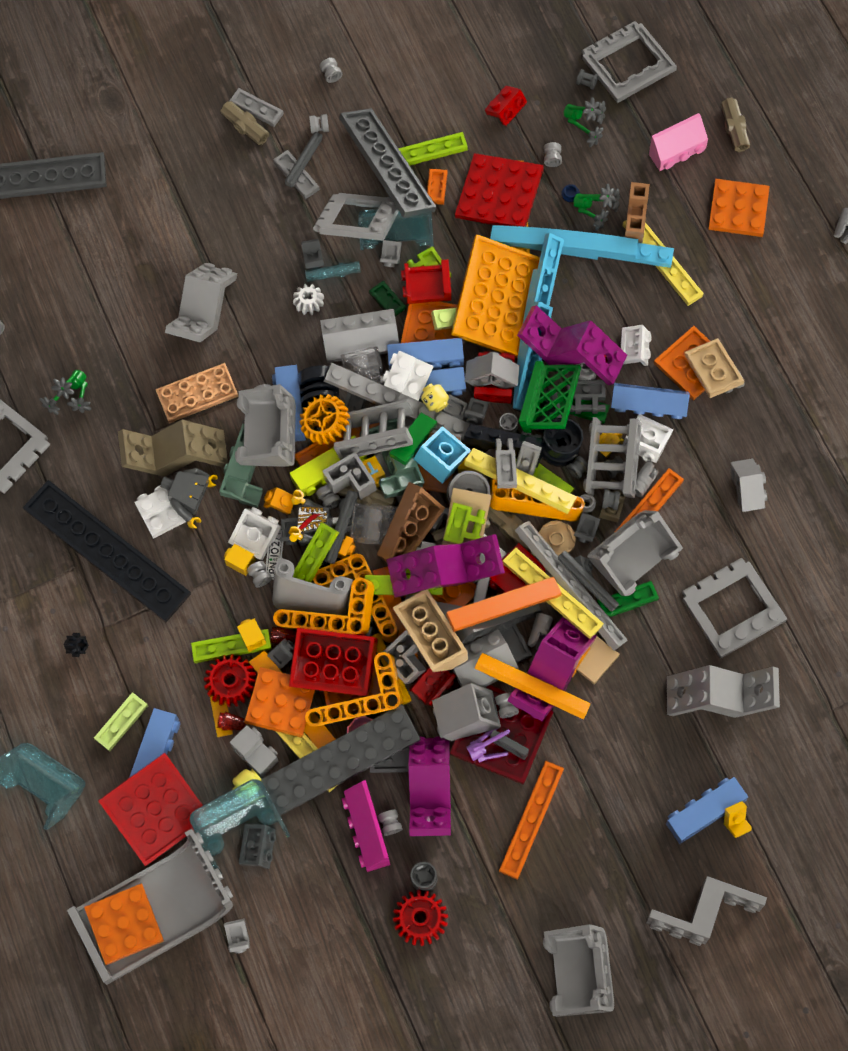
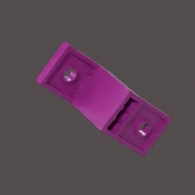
M537 305L531 307L517 335L549 365L585 363L607 385L614 384L627 357V354L591 320L561 328ZM538 328L541 330V336H539ZM604 355L607 356V359H608L607 363L605 362V356H604Z
M496 534L461 544L431 546L386 559L395 598L432 588L458 586L505 573ZM481 553L485 556L484 563L480 561ZM407 569H409L411 572V576L409 579L406 576Z
M562 617L541 641L527 674L565 691L581 657L594 643L597 635H594L591 639L587 638L566 618ZM517 688L508 698V702L516 708L522 709L533 718L541 721L554 707Z
M419 736L421 741L409 747L410 836H451L450 740L440 736L434 738Z

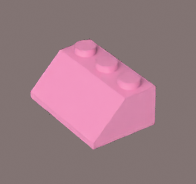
M698 113L651 137L649 156L659 171L669 169L675 163L686 161L690 156L696 153L700 154L706 149L708 138L700 114Z

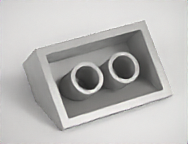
M496 630L465 645L468 661L453 668L451 671L456 675L455 678L461 687L470 683L486 687L498 681V679L475 669L482 653L518 670L519 668L507 642L500 631Z

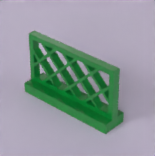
M543 361L535 362L519 418V423L524 433H531L532 429H565L581 371L580 365H544ZM556 371V375L550 379L547 377L549 372ZM569 371H574V374L569 378L564 376ZM562 377L564 381L556 386L553 382ZM551 385L553 389L545 394L543 392L544 389ZM566 385H569L570 389L565 393L560 391ZM558 392L560 396L551 401L549 397ZM547 400L549 404L541 409L539 405ZM565 400L566 404L564 406H562L561 408H558L556 406L558 403ZM553 407L556 411L547 416L545 412ZM541 415L545 417L541 422H535V419ZM557 416H562L561 422H552Z

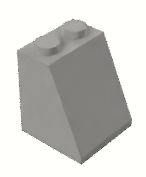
M470 683L432 700L433 713L438 725L437 731L441 738L453 741L501 727L492 690Z

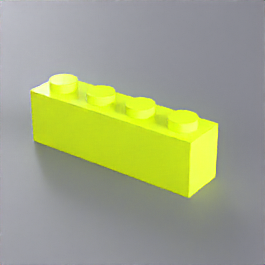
M334 447L290 472L292 482L298 490L303 492L304 497L306 495H313L318 488L327 485L322 471L340 461ZM367 455L360 456V460H366Z

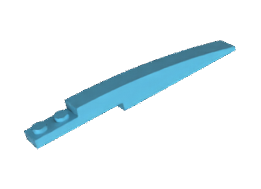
M493 225L490 236L491 240L508 246L542 251L545 234L551 233L564 239L561 251L563 255L598 260V257L668 268H671L674 248L638 243V239L560 229Z
M551 233L545 234L538 269H533L523 323L531 307L535 305L550 318L552 315L553 307L549 305L564 239ZM538 328L539 336H541V330ZM521 339L517 364L520 365L518 386L514 387L513 408L522 411L535 362L542 360Z

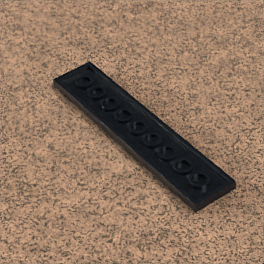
M49 480L24 505L23 509L165 623L191 595L188 589Z

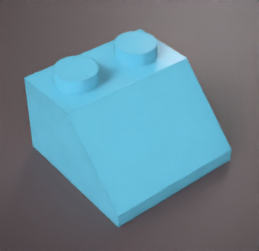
M442 426L419 448L414 460L438 481L444 483L469 455L471 450Z

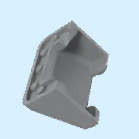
M280 384L239 391L237 407L245 414L244 446L238 447L235 452L236 462L243 466H293L295 461L296 403L292 394Z
M644 510L631 518L598 545L587 557L621 596H629L636 591V581L662 559H675L683 547L658 511Z
M278 557L275 565L272 595L273 604L277 609L348 616L353 579L338 576L332 580L330 587L327 588L294 578L295 569L293 563ZM321 618L319 622L324 623V619ZM342 620L337 622V627L342 626Z
M589 924L545 931L543 946L549 953L553 954L557 995L553 996L550 1001V1010L553 1016L560 1017L613 1011L614 996L605 930L602 927Z

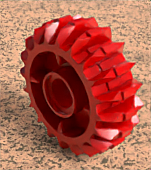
M232 654L228 660L223 655V661L221 662L216 658L217 664L211 663L209 665L212 671H205L206 675L209 676L204 678V682L207 683L204 685V688L209 690L207 692L208 697H212L214 703L219 700L220 706L226 702V706L230 707L231 702H233L235 707H237V701L239 700L245 704L244 697L246 696L249 699L252 697L249 691L253 692L254 687L252 685L256 683V680L253 678L257 675L256 672H252L253 666H248V660L242 661L241 656H238L235 660ZM228 678H235V682L233 684H226V680Z
M417 890V896L414 897L411 891L409 892V900L406 896H402L404 904L397 902V906L401 910L394 909V914L399 915V917H394L393 922L400 923L394 926L395 930L402 929L398 934L399 937L407 935L405 937L406 943L412 938L413 946H416L417 940H420V945L424 946V940L427 939L428 944L431 945L432 936L438 941L439 936L436 933H445L440 927H447L448 925L447 922L442 921V919L448 918V914H442L447 908L446 906L439 907L443 902L442 899L434 901L436 899L435 893L428 898L429 891L426 890L424 896H421V891ZM417 914H425L426 920L423 923L416 922L415 916Z

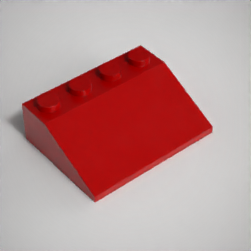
M297 628L289 687L367 696L374 668L378 639L371 636Z

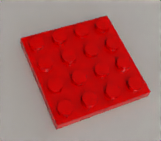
M474 153L455 217L491 225L526 227L544 170L543 165Z
M165 752L98 800L145 866L185 838V832L190 829L194 831L211 819L209 813Z

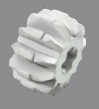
M304 284L303 289L298 287V292L293 294L295 298L293 299V304L296 306V310L298 312L302 311L304 315L307 312L313 315L314 310L319 312V307L324 305V295L321 293V289L319 287L315 288L313 284L310 287Z

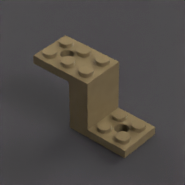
M181 419L153 436L125 429L118 431L122 467L166 477L194 461L225 467L226 463H228L224 430Z

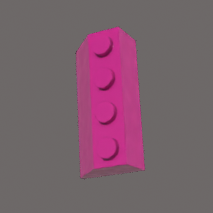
M366 780L345 790V798L341 799L344 809H349L351 815L347 819L350 829L354 828L356 836H353L355 847H360L362 855L358 856L361 867H366L367 872L389 866L390 861Z

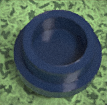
M569 184L563 188L562 198L567 202H574L576 194L580 193L575 185Z

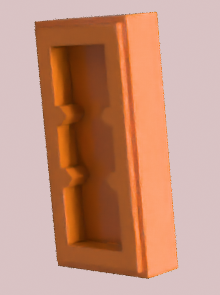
M429 169L427 193L434 204L444 205L447 170Z

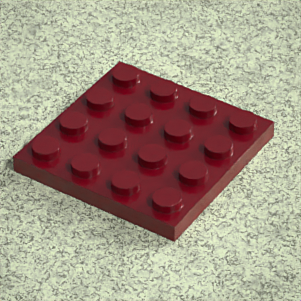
M490 685L484 687L493 691L494 700L498 695L508 693ZM496 705L501 727L496 731L501 733L510 730V733L505 736L528 748L529 754L527 758L523 760L492 742L485 746L487 753L483 755L508 752V755L487 759L480 763L478 759L473 761L467 746L486 732L456 739L450 755L524 785L554 711L551 710L543 721L533 718L530 714L519 708L517 715L500 718V706ZM489 735L487 738H485L483 741H481V742L483 743V742L489 740V739H490V735Z

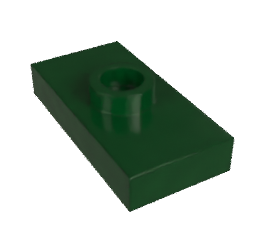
M384 281L369 290V294L383 310L394 309L395 317L406 309L404 303Z

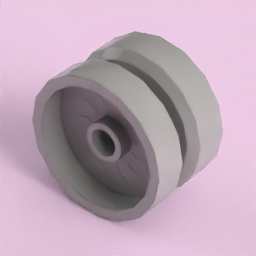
M464 471L457 474L447 487V500L449 504L453 488L469 489V491L472 490L473 492L490 495V486L487 479L475 471Z

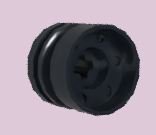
M311 366L300 371L298 377L302 407L307 408L309 406L308 402L312 403L314 397L319 399L320 394L325 397L329 394L340 399L339 388L324 382L330 366Z
M556 418L552 422H561L562 418ZM568 419L565 429H545L542 437L543 459L556 467H564L569 463H573L578 456L583 441V431L579 424L572 419Z

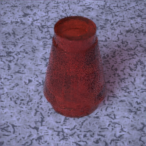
M280 626L272 627L270 643L278 645L284 639L295 643L297 631Z
M226 711L225 713H219L217 728H221L222 731L242 730L246 726L245 718Z

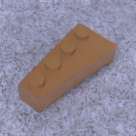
M409 482L377 555L387 563L386 559L415 551L440 517L445 507L422 487Z

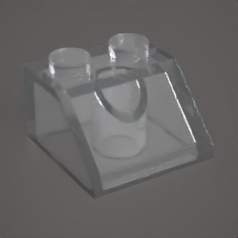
M378 347L341 355L343 368L379 384L384 382L382 381L384 376Z

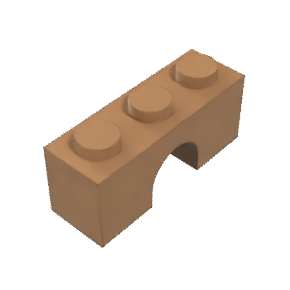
M631 182L625 237L638 239V243H643L650 184Z

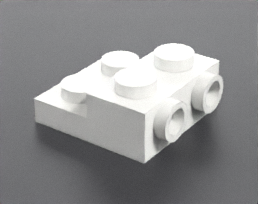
M398 351V354L394 353L390 360V364H393L391 370H386L383 376L384 386L419 401L434 366Z
M639 414L636 418L642 423L639 456L646 462L651 460V462L657 463L672 435L673 429ZM627 435L624 439L623 445H625V443H628Z
M160 486L154 489L155 492L149 495L146 493L140 495L137 498L138 501L134 502L153 539L187 522L170 505L168 499L169 490Z
M252 507V509L245 508L228 543L236 544L253 553L255 558L263 560L271 543H274L281 525L278 524L279 520L274 517L268 516L266 518L262 516L263 512L255 507Z

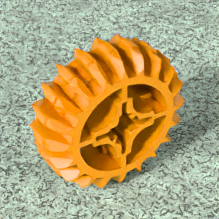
M320 394L319 399L314 397L312 403L308 402L309 406L307 408L303 407L305 413L300 414L302 420L299 423L302 426L301 431L311 442H317L320 445L324 442L329 445L330 440L336 442L337 436L342 438V431L347 432L345 426L350 425L347 420L350 418V415L347 413L349 410L338 397H332L329 394L325 397ZM328 408H334L336 412H329ZM313 427H320L321 431H314Z

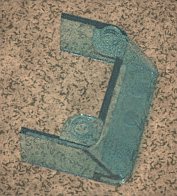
M377 210L360 211L358 226L368 228ZM398 212L384 240H415L421 246H434L432 212L404 218ZM359 238L360 250H364V247L365 249H373L375 245L383 241Z
M22 743L0 757V784L3 787L12 788L19 784L48 804L45 809V813L48 816L43 827L45 830H48L65 817L85 788L86 783L81 777L31 744Z
M252 779L196 809L190 815V823L195 833L199 832L204 841L202 844L204 850H209L214 859L211 862L214 869L218 868L220 870L214 856L219 854L224 848V840L221 835L256 815L264 825H271L278 821L286 837L290 836L260 780Z

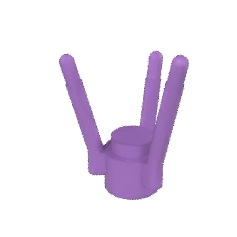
M493 730L487 731L477 740L471 742L467 746V750L472 760L478 759L480 763L487 759L507 756L508 752L483 754L487 753L485 746L509 734L510 730L501 732L482 743L481 741L493 732Z

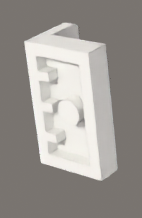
M644 325L622 328L621 349L627 354L624 364L641 362L644 366L648 365V359L651 357L649 349L651 333Z

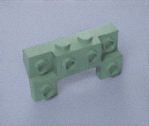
M397 418L387 420V431L397 429ZM379 425L370 428L369 435L379 433ZM391 450L381 452L391 475L379 480V485L385 499L403 495L409 482L420 487L423 486L424 479L419 470L418 463L414 460V455L405 466L389 457Z
M242 424L236 444L231 447V459L225 465V476L219 493L220 496L239 500L241 504L258 508L263 488L250 484L256 466H243L237 463L235 459V452L238 447L244 446V424Z

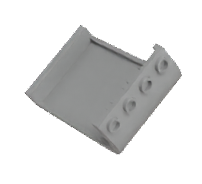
M192 829L185 832L188 838L187 841L171 855L77 908L73 906L67 910L103 983L106 985L208 928L232 909L233 903L230 898L233 895L228 886L224 887L220 880L224 878L218 868H213L211 862L214 859L209 850L204 851L202 847L204 841L199 832L195 834ZM142 883L164 941L109 965H105L84 907Z

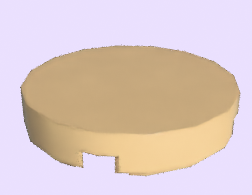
M556 520L542 526L539 534L558 556L563 551H567L570 554L574 549L576 537L570 525Z

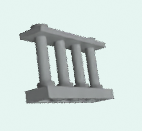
M408 399L348 412L350 418L347 420L350 425L345 426L347 432L343 434V441L334 443V450L339 459L342 460L354 452L360 457L413 445V439L407 427H405V416L414 415ZM397 418V429L387 431V420ZM379 422V433L369 435V424ZM362 426L361 437L351 439V428Z
M593 417V421L589 425L591 441L587 479H584L583 488L587 494L594 496V489L621 490L627 498H635L642 423L638 419H630V424H627V426L601 425V421L597 417ZM600 433L627 434L628 443H625V445L599 444ZM598 451L625 452L626 462H597ZM596 470L623 471L625 473L624 480L621 482L595 481Z

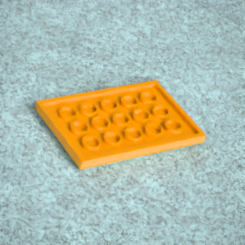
M476 234L469 256L451 335L500 353H510L515 355V358H518L520 338L517 335L523 325L533 269H538L540 257Z

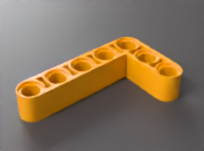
M493 478L489 480L490 495H492L490 507L494 510L577 521L580 519L585 505L584 500L576 496L575 503L569 513L566 514L514 488L497 489V480Z
M356 553L335 562V564L319 569L313 582L314 584L329 588L332 580L338 577L335 574L338 570L345 571L340 576L354 580L360 577L365 579V575H372L363 555ZM356 562L362 563L358 568L353 567ZM320 578L327 579L325 583H318ZM361 584V586H360V591H361V592L364 591V586H365V584ZM376 595L378 598L373 601L371 615L383 641L391 643L398 636L397 625L383 596ZM379 612H386V615L382 618L376 616ZM388 628L394 629L392 634L387 635L384 633Z
M361 577L356 578L352 582L348 616L279 609L274 613L273 621L277 626L289 629L304 628L364 636L370 628L374 584L370 580ZM365 582L366 588L361 592L360 586ZM362 602L363 609L359 612L358 604ZM286 614L287 621L283 623L282 618ZM305 616L306 621L304 625H301L300 620ZM323 618L324 624L322 627H319V620ZM342 620V627L338 629L337 622ZM357 622L361 623V628L359 631H356L355 625Z
M380 652L374 658L381 694L310 709L305 715L307 724L310 726H321L398 708L403 703V697L394 657L388 652ZM384 655L389 659V663L385 667L380 664V658ZM387 675L393 678L391 686H386L384 683V678ZM392 694L398 700L395 706L390 705L388 702V698ZM371 699H375L378 702L376 710H372L369 707ZM352 703L357 704L359 707V711L355 715L350 712V705ZM334 707L339 710V717L336 719L330 714L331 709ZM313 712H318L320 715L318 723L313 722L311 719Z

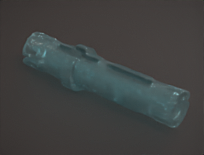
M359 261L346 264L339 263V265L305 271L307 282L361 273Z

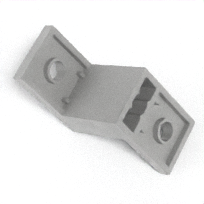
M204 263L185 276L179 317L166 325L165 333L202 342L217 331L225 288L236 281L237 273L232 272L229 268H216L211 263Z
M708 665L667 676V715L670 716L702 709L736 718L780 707L779 668L776 667L741 674Z
M707 876L702 884L690 923L653 909L646 923L653 930L661 932L663 929L669 931V935L681 939L683 936L690 939V943L701 946V944H706L710 939L722 899H724L726 904L732 906L738 904L744 906V910L756 913V911L760 912L765 906L767 897Z

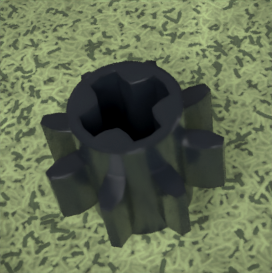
M80 633L66 636L67 639L64 642L66 654H72V657L86 654L85 651L89 646L86 636H81Z

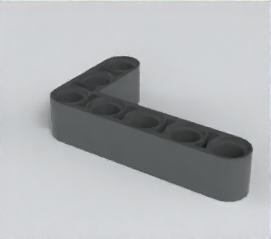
M539 604L455 631V633L465 646L472 643L476 637L536 617L537 613H541L542 610Z

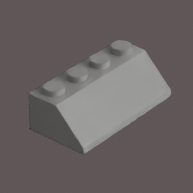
M394 309L320 320L327 363L388 353L387 345L399 344Z

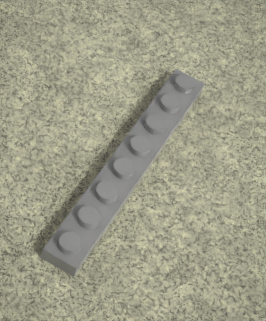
M331 363L324 382L378 406L408 399L414 415L405 416L406 418L415 421L422 412L437 421V425L433 430L438 431L443 426L450 433L462 435V441L469 427V423L442 411L437 413L429 411L424 403L334 363Z
M529 521L518 526L515 532L529 547L532 554L543 564L545 570L555 578L556 582L604 623L598 632L605 639L607 645L615 651L628 641L578 579L558 560V555Z

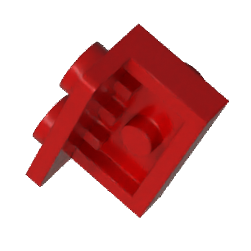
M505 86L485 108V112L489 116L499 118L502 124L507 126L525 106L527 100L521 89Z
M428 666L427 670L415 681L409 690L425 705L431 706L433 705L432 700L441 697L445 689L448 690L453 685V679L456 677L454 673H450L447 670L432 672Z

